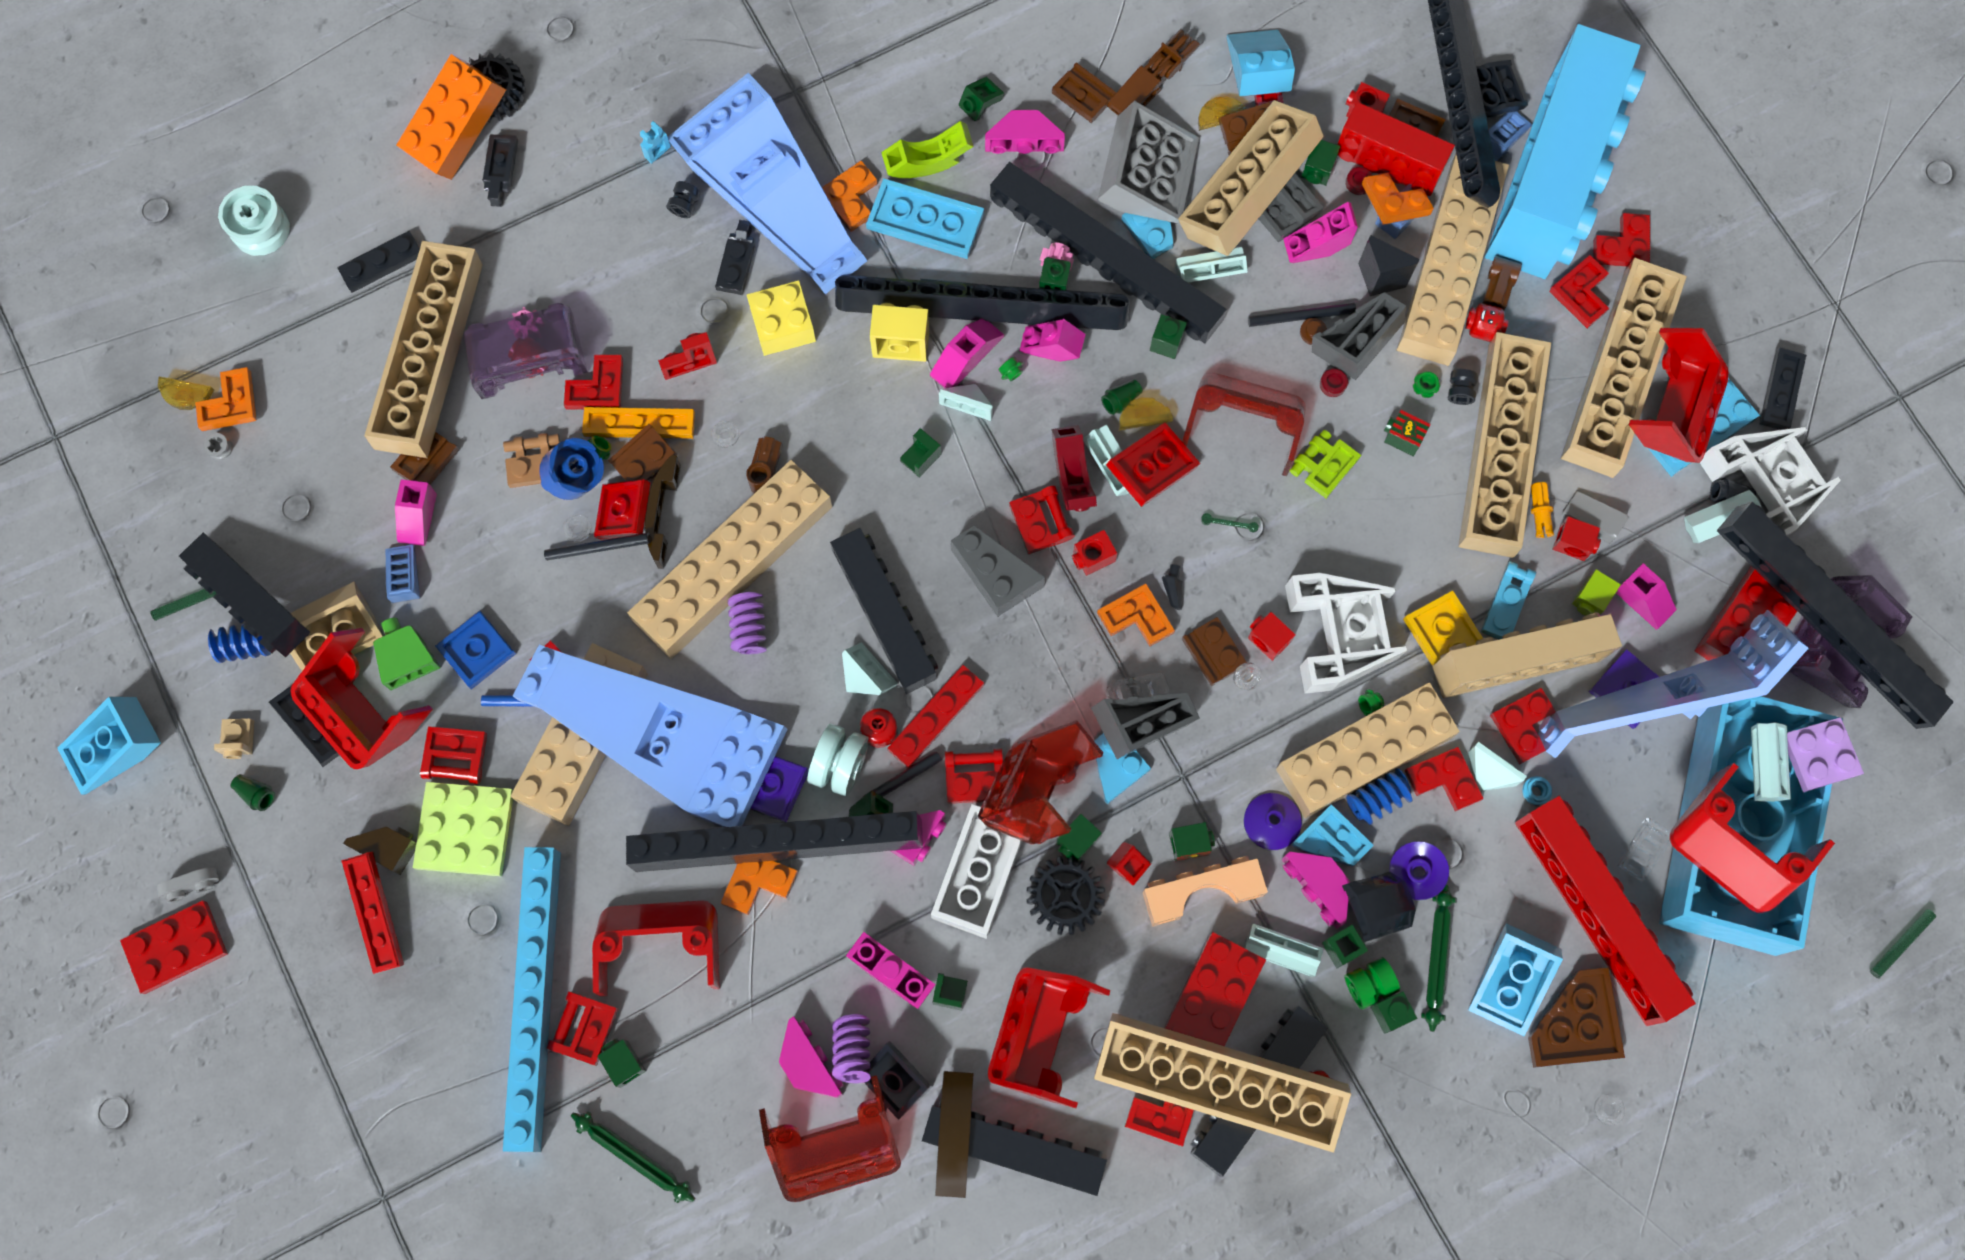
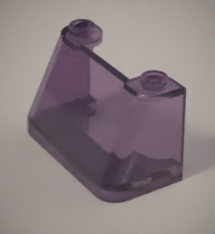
M555 303L548 306V309L485 325L482 323L472 324L464 332L471 384L481 399L494 397V388L497 386L502 390L505 389L504 384L553 371H557L561 375L564 374L563 369H572L574 376L588 373L573 312L570 307L564 306L562 303Z
M1872 575L1836 576L1831 578L1836 585L1845 590L1846 595L1856 605L1861 606L1865 610L1866 615L1875 624L1881 626L1886 631V635L1890 639L1898 638L1904 634L1913 616ZM1803 617L1794 634L1808 647V650L1788 672L1845 707L1861 708L1868 695L1867 686L1863 682L1858 681L1861 674Z

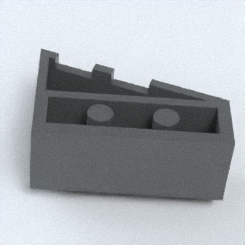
M1384 292L1357 308L1354 314L1344 320L1339 319L1336 321L1334 326L1323 333L1318 332L1313 335L1312 353L1337 369L1342 370L1354 380H1357L1404 324L1407 306Z
M976 526L969 528L951 540V551L997 617L1044 588V576Z
M1188 693L1162 694L1140 698L1136 696L1112 700V698L1103 699L1091 707L1116 759L1183 729L1200 719Z

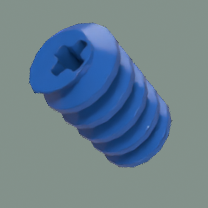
M246 623L241 625V632H238L235 625H231L229 634H227L224 627H219L217 636L212 629L208 633L209 651L213 659L218 663H223L226 659L230 662L237 660V658L245 660L249 656L257 658L260 654L269 656L271 652L259 643L262 639L261 636L256 639L243 627Z
M1396 768L1394 773L1389 772L1385 774V779L1381 777L1376 779L1375 784L1368 783L1365 786V790L1360 788L1356 790L1355 795L1348 794L1346 796L1347 803L1354 816L1359 821L1364 819L1369 825L1373 823L1372 814L1378 819L1383 818L1382 808L1389 814L1393 813L1392 803L1398 808H1402L1401 798H1404L1408 803L1413 802L1409 782L1399 768Z

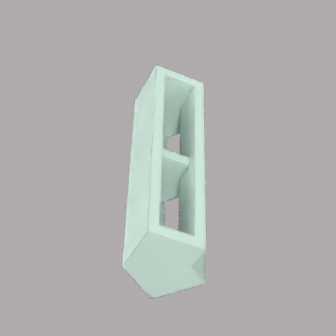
M1242 247L1234 248L1229 256L1216 251L1177 258L1175 264L1177 275L1188 283L1248 272L1246 255H1244Z
M1107 425L1100 429H1094L1083 438V441L1116 496L1129 494L1106 466L1111 458L1122 452L1120 446Z
M1748 490L1684 517L1686 531L1690 534L1693 543L1703 542L1720 535L1717 529L1736 507L1750 502H1754L1761 507L1760 502Z
M1776 722L1769 724L1757 723L1751 727L1755 801L1775 802L1790 800L1787 726Z
M1252 924L1244 945L1245 949L1259 955L1270 963L1310 977L1316 975L1323 948L1256 924Z

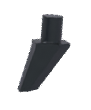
M1171 564L1168 575L1163 576L1162 581L1171 606L1180 611L1182 610L1183 581L1178 578L1181 567Z

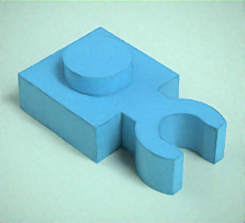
M654 121L651 122L652 127L649 132L646 133L644 130L640 132V136L643 138V142L640 144L643 155L651 164L671 147L667 134Z

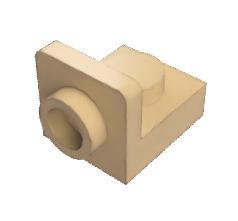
M251 718L222 719L220 744H214V750L222 754L223 758L241 759L242 755L252 754L254 720Z

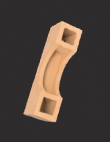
M1248 856L1232 860L1231 866L1221 868V864H1215L1205 867V873L1193 875V872L1190 871L1176 875V881L1165 883L1164 879L1148 883L1149 888L1144 889L1143 897L1152 927L1181 919L1187 898L1200 889L1214 888L1221 890L1229 895L1236 904L1265 896L1268 891L1258 859L1249 860Z

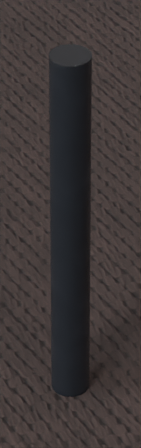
M1355 302L1248 316L1249 327L1310 318L1352 314L1356 311Z
M648 532L544 550V557L549 561L650 544L651 535Z

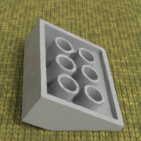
M1133 101L1117 116L1098 200L1120 212L1179 224L1178 218L1184 211L1199 137Z

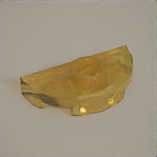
M1227 96L1216 97L1207 101L1201 108L1198 117V129L1200 131L1219 126L1218 118L1247 108L1237 99Z
M160 376L158 378V389L163 399L170 406L179 410L195 409V402L209 400L214 392L211 386Z
M1141 397L1131 401L1129 406L1120 415L1119 431L1173 422V416L1168 407L1155 401L1154 398Z

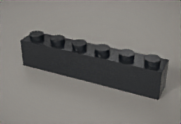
M858 528L831 541L832 552L905 693H911L937 680L935 671L939 669L932 654L926 655L922 647L926 645V642L920 630H913L910 624L913 621V617L906 605L901 607L897 599L901 595L895 582H888L885 576L888 570L881 557L876 559L872 551L876 547L869 534L864 535L861 528Z
M204 532L179 555L187 564L183 569L196 580L200 577L201 580L198 583L207 592L212 594L215 591L216 594L213 598L225 609L230 606L231 609L228 612L238 622L242 623L245 620L247 624L243 627L256 639L261 636L262 639L259 643L272 654L277 650L284 657H287L311 633Z
M1297 1006L1292 1011L1287 1008L1280 1017L1278 1023L1281 1027L1275 1035L1270 1032L1260 1046L1264 1051L1259 1057L1297 1069L1302 1066L1328 1028L1300 1006ZM1210 1115L1208 1120L1212 1124L1205 1133L1200 1130L1190 1144L1194 1147L1190 1154L1218 1176H1224L1256 1129Z
M941 1102L939 1107L932 1105L922 1137V1142L938 1146ZM971 1111L968 1156L1098 1196L1107 1159L1101 1158V1151L1085 1147L1083 1152L1072 1149V1142L1055 1138V1142L1052 1143L1043 1140V1133L1026 1129V1133L1023 1134L1014 1131V1124L997 1120V1124L994 1125L985 1122V1115Z

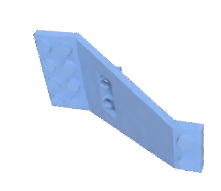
M749 72L668 136L671 145L689 167L813 279L825 294L835 288V280L838 277L851 275L867 262L861 251L853 244L775 102Z
M1767 610L1764 614L1758 615L1753 620L1750 626L1751 629L1744 637L1741 636L1734 641L1729 654L1556 711L1552 717L1548 716L1539 726L1540 731L1538 735L1546 752L1556 758L1574 736L1683 713L1690 719L1695 714L1700 717L1708 707L1767 695L1808 650V647L1777 616Z
M540 644L513 694V697L517 700L540 708L690 815L721 827L743 825L788 730L784 725L743 710L564 654ZM676 722L675 726L669 729L670 724ZM663 747V751L657 754L658 749Z

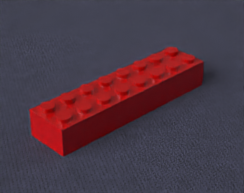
M1559 795L1519 819L1515 824L1644 1024L1651 1026L1665 1023L1696 1004L1692 998L1693 992L1688 984L1681 981L1676 974V967L1671 958L1662 953L1657 945L1659 942L1654 932L1643 924L1640 919L1641 913L1637 906L1629 902L1624 895V887L1620 880L1615 876L1613 877L1607 869L1605 857L1602 853L1596 851L1590 843L1591 838L1588 831L1583 826H1579L1573 817L1574 811L1571 805L1566 800H1562Z

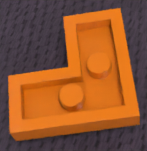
M859 161L822 188L838 217L850 232L867 222L871 212L859 197L876 186L877 179L865 164Z
M1389 173L1368 176L1362 182V186L1383 225L1430 216L1434 209L1423 188L1399 193Z
M248 367L220 372L223 397L195 402L198 428L201 431L257 421L252 376Z
M1147 584L1097 610V614L1110 636L1136 624L1150 647L1175 632Z
M775 861L737 864L721 904L749 915L760 888L787 899L798 871Z

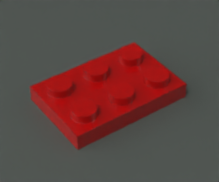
M1163 423L1111 458L1106 466L1138 504L1143 507L1194 471L1201 463L1166 423Z
M203 900L120 940L141 994H147L228 955L209 905Z

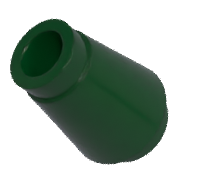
M1133 379L1106 390L1105 395L1101 397L1102 405L1111 415L1121 414L1142 394L1143 389L1140 383Z
M243 774L235 776L231 781V789L252 810L265 811L275 800V793L272 791V787Z

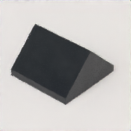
M1370 235L1358 263L1370 297L1406 288L1420 259Z
M891 1041L886 1043L870 1061V1068L864 1071L870 1074L869 1081L864 1083L898 1120L932 1088L931 1084Z

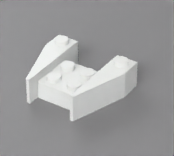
M1805 427L1733 436L1711 447L1700 462L1712 482L1741 469L1769 510L1766 515L1776 525L1782 527L1787 536L1800 527L1841 481L1839 477L1827 483L1824 481L1797 440L1807 431Z
M1324 573L1294 575L1285 585L1290 613L1321 610L1329 655L1307 657L1300 665L1305 694L1332 691L1398 660L1407 651L1406 646L1391 648L1382 602L1389 600L1395 593V588Z

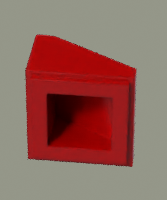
M1123 842L1107 861V865L1133 886L1152 864L1134 845Z

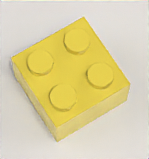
M799 280L747 294L764 356L816 342Z
M890 303L873 305L870 327L872 357L926 362L929 340L928 309H923L916 305L896 307Z

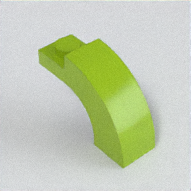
M959 121L932 139L921 142H908L900 139L881 153L888 176L918 178L936 174L960 163L958 157L974 146L967 124Z

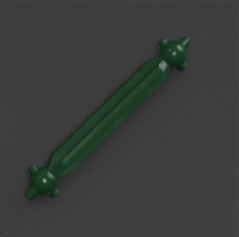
M1448 885L1432 898L1433 902H1436L1439 907L1434 913L1426 995L1429 1009L1425 1013H1421V1018L1425 1019L1428 1023L1430 1032H1435L1437 1025L1441 1021L1446 1020V1015H1442L1440 1008L1444 1004L1452 922V913L1449 907L1453 903H1457V897H1453Z
M573 1112L571 1114L577 1128V1133L588 1132L592 1140L664 1191L673 1192L676 1203L685 1200L694 1202L696 1198L691 1193L688 1181L678 1183L676 1177L604 1125L593 1123L591 1112L583 1114Z

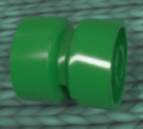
M1384 957L1366 964V970L1358 968L1344 975L1347 988L1361 1010L1377 1003L1379 996L1385 999L1400 992L1398 979Z

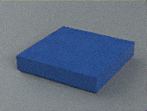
M481 611L477 612L435 645L471 690L516 655Z

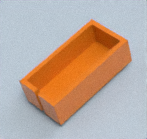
M450 54L396 146L434 173L452 180L506 89L466 61Z

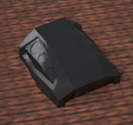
M1511 60L1488 62L1484 65L1476 66L1486 118L1503 113L1516 112L1528 106V102L1524 100L1513 73Z
M1390 871L1342 886L1343 890L1347 893L1363 933L1364 942L1412 927L1416 907L1405 881Z

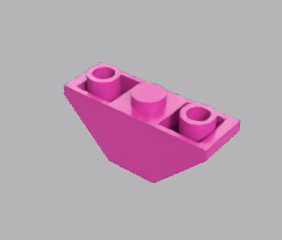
M1011 110L985 134V152L1002 154L1004 152H1019L1022 154L1045 152L1053 154L1058 151H1064L1065 133L1039 110Z
M1346 202L1285 237L1283 240L1289 262L1298 263L1329 257L1351 245L1358 228L1351 203Z
M983 319L966 325L947 344L932 369L930 377L944 388L956 387L1004 338V334L990 322Z
M1297 852L1286 854L1281 859L1285 863L1283 869L1291 879L1296 878L1303 886L1301 891L1306 899L1318 905L1321 909L1319 914L1324 922L1330 927L1333 925L1336 929L1345 924L1348 896L1342 886L1350 883V880L1331 857Z
M865 932L861 934L846 955L847 958L872 978L917 1009L920 1008L936 985Z
M793 1016L788 1020L779 1058L781 1067L794 1088L835 1098L841 1097L843 1094L840 1088L844 1084L842 1081L837 1080L832 1072L830 1073L824 1063L828 1061V1058L820 1045L816 1047L812 1045L808 1037L813 1034L804 1019L798 1022Z

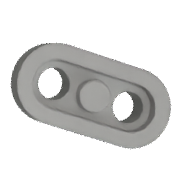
M214 867L199 869L158 884L160 899H167V902H176L186 897L185 894L195 890L196 892H205L213 889L214 884L219 881V877Z

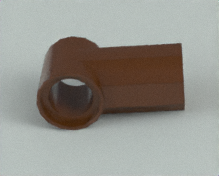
M1495 256L1487 279H1489L1482 303L1505 310L1512 287L1515 286L1520 274L1522 264Z
M764 436L758 439L752 464L746 471L750 489L754 494L775 475L783 446L782 442L777 441L775 438ZM759 476L766 477L762 482L754 481Z

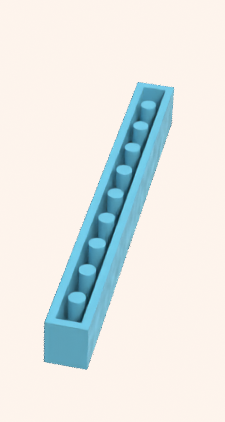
M524 847L503 1152H541L548 1057V1049L546 1048L549 1042L561 853L551 847Z

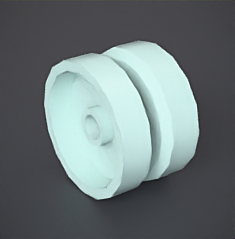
M242 186L234 189L224 197L219 206L218 219L221 227L242 252L253 256L267 255L279 249L289 235L290 222L287 214L279 206L276 199L264 188Z
M832 723L828 724L815 750L808 772V783L822 788L831 779L832 792L847 797L862 769L869 737L854 732L845 742V729Z

